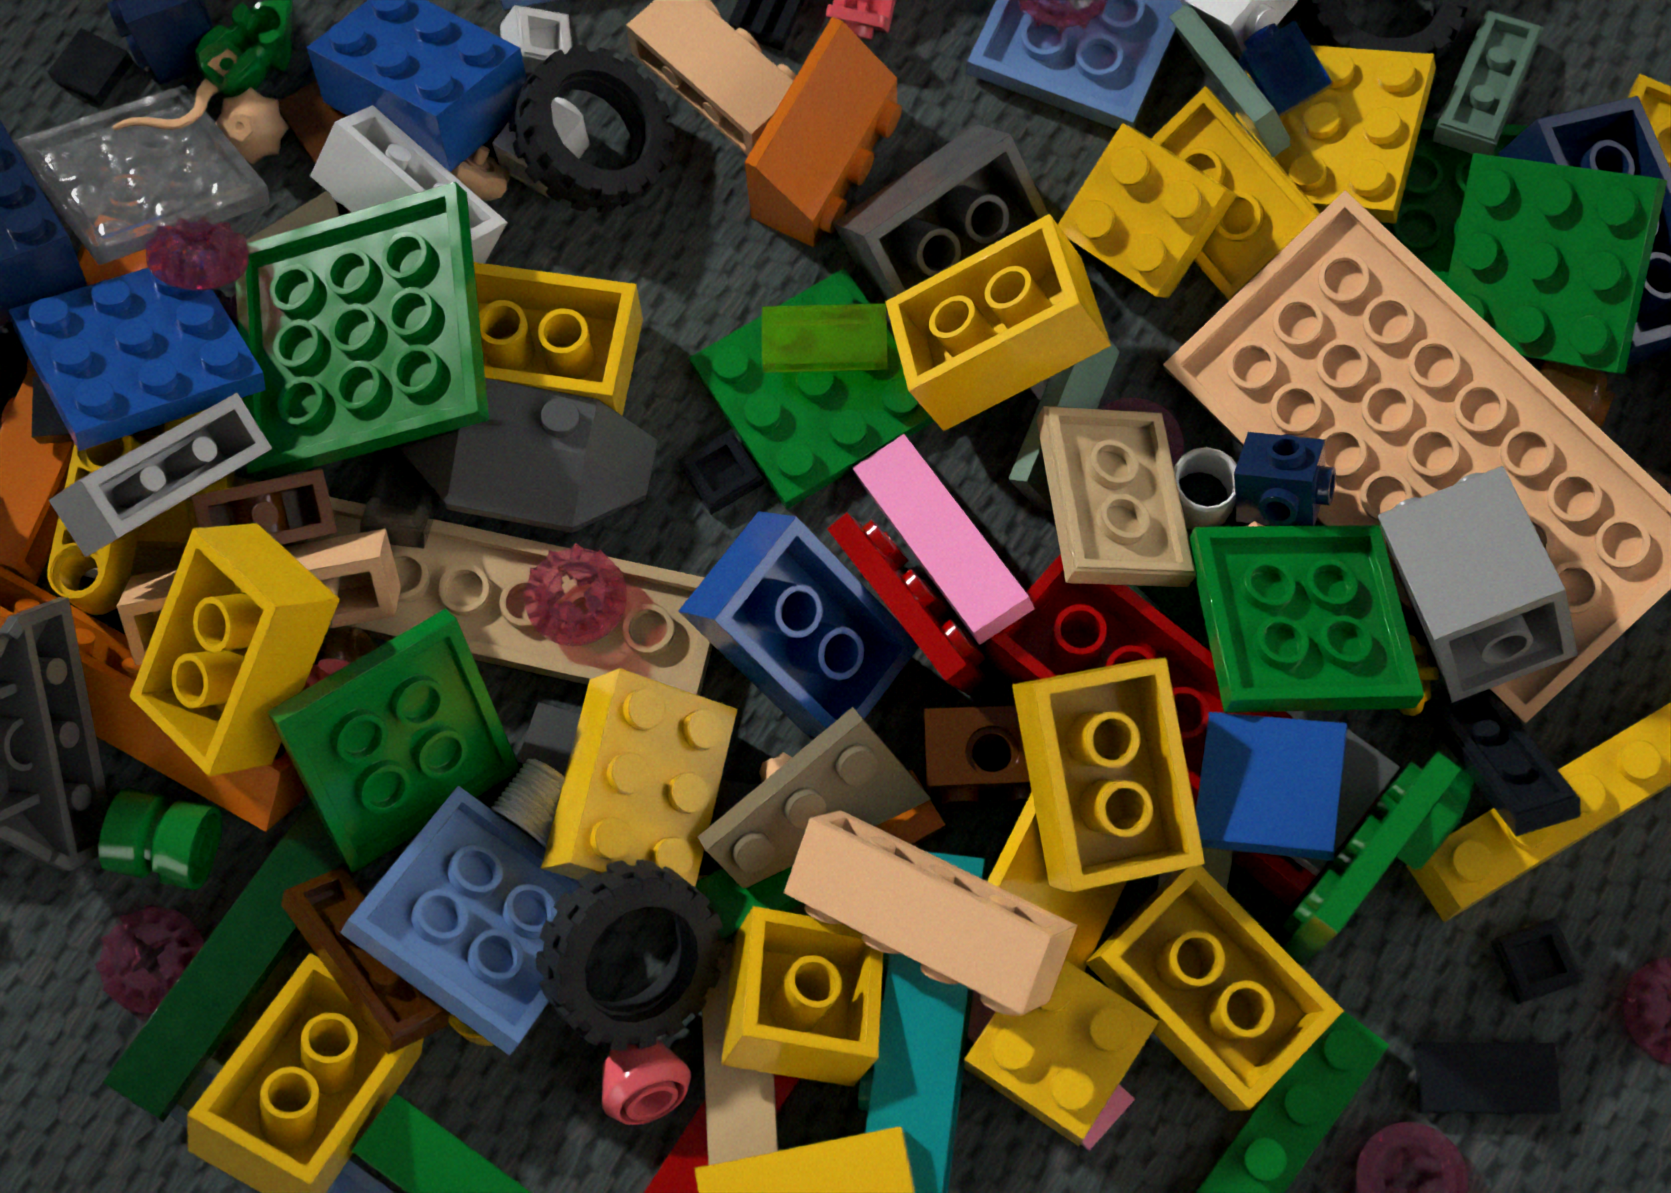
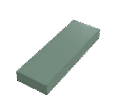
M1185 4L1170 15L1169 18L1189 53L1269 154L1274 158L1291 146L1289 142L1291 139L1274 107L1191 6L1188 7Z
M1486 11L1438 121L1432 139L1433 142L1471 154L1493 155L1544 27L1492 11Z
M1110 339V347L1049 378L1009 476V480L1036 508L1053 512L1036 419L1043 406L1083 409L1098 408L1120 353Z

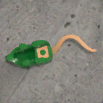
M292 0L258 2L250 9L245 4L240 3L235 6L232 12V24L228 28L222 25L215 26L201 39L195 54L200 72L205 79L196 91L194 108L188 114L177 119L128 118L116 123L113 129L118 131L130 126H145L165 130L185 128L202 116L212 95L220 92L228 97H235L241 95L249 88H253L256 91L263 82L271 65L276 70L285 72L292 56Z

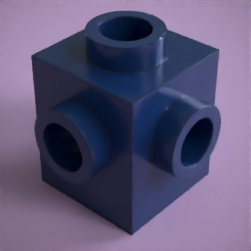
M1248 432L1234 472L1236 522L1252 523L1256 521L1262 525L1315 526L1320 506H1330L1332 503L1336 482L1335 467L1325 466V439Z

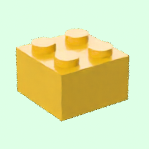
M1122 123L1058 223V226L1068 239L1154 296L1169 298L1237 194L1138 130Z
M753 906L732 940L722 1065L854 1087L878 1059L883 952L868 946L862 940L863 933L843 923L830 924L811 916Z
M1065 959L1049 1002L1023 1015H1006L996 1011L965 1057L964 1069L1077 1146H1080L1159 1021Z

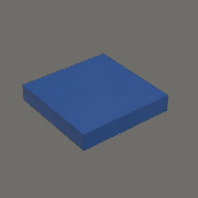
M1209 712L1196 808L1201 846L1204 848L1334 860L1348 734L1347 723Z

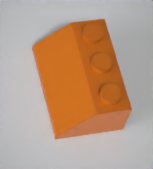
M835 17L830 19L744 162L751 218L812 247L816 246L824 231L832 234L836 230L833 222L841 218L845 213L847 201L843 199L852 183L859 186L863 184L874 162L875 153L871 151L879 136L889 138L892 135L902 113V105L897 103V77L843 21Z

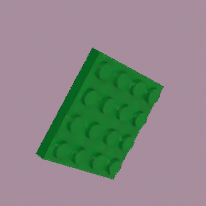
M452 182L233 247L238 332L262 369L265 382L264 391L243 397L242 400L272 447L271 450L246 464L248 475L261 482L489 421L467 192L458 183Z

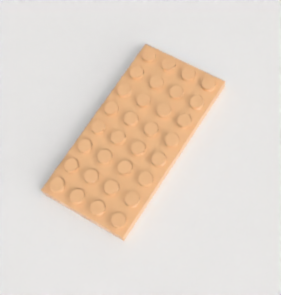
M1346 190L1163 364L1165 370L1242 447L1248 432L1325 439V466L1335 467L1336 482L1331 505H1321L1316 520L1322 526L1380 525L1377 515L1393 509L1397 504L1406 499L1422 498L1455 485L1467 475L1485 473L1504 466L1566 589L1578 653L1575 657L1490 688L1523 725L1534 717L1671 590V495ZM1386 546L1400 603L1416 618Z

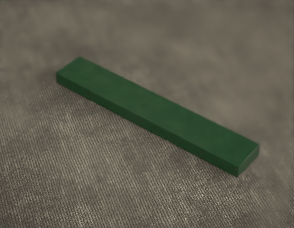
M311 800L103 1080V1083L108 1088L163 1123L300 934L299 929L281 905L284 890L343 866L345 870L347 869L341 861Z

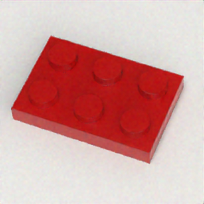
M847 512L827 528L946 682L965 694L970 695L989 681L978 666L987 659L984 653L963 628L960 630L951 619L946 623L942 621L939 616L948 608L924 579L921 581L912 569L906 573L901 569L909 559L886 531L883 532L872 519L863 526Z

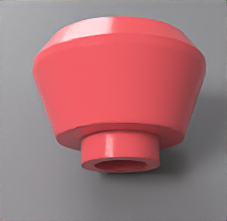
M656 1039L657 1044L647 1048L639 1049L635 1044H627L626 1051L611 1050L610 1055L602 1066V1107L609 1117L628 1125L645 1124L670 1113L683 1101L687 1094L691 1072L686 1063L658 1039Z

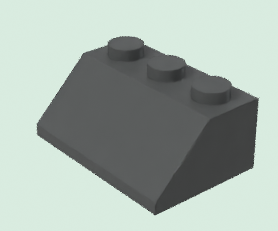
M976 124L833 222L857 269L884 301H887L996 243L995 241L1001 235L1020 230L1048 215V212L1011 134Z

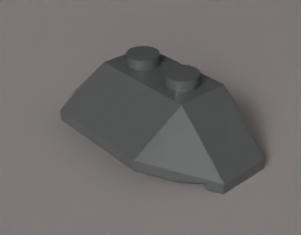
M485 378L489 421L400 445V454L409 465L413 466L423 482L447 510L573 533L613 515L629 504L634 506L646 500L658 440L598 399Z
M59 597L9 616L0 628V841L59 870L71 871L99 857L101 829L110 806L69 598Z

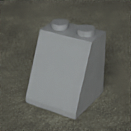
M1504 466L1485 473L1467 475L1455 485L1422 498L1406 499L1397 504L1393 509L1377 515L1387 549L1452 703L1578 655L1566 589Z

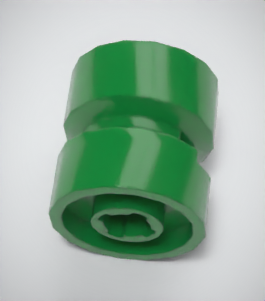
M129 787L122 789L113 799L102 825L99 840L101 867L109 872L140 879L149 876L152 871L157 872L159 882L162 884L196 891L207 881L222 837L221 812L215 806L183 799L175 801L169 807L168 799L161 794Z

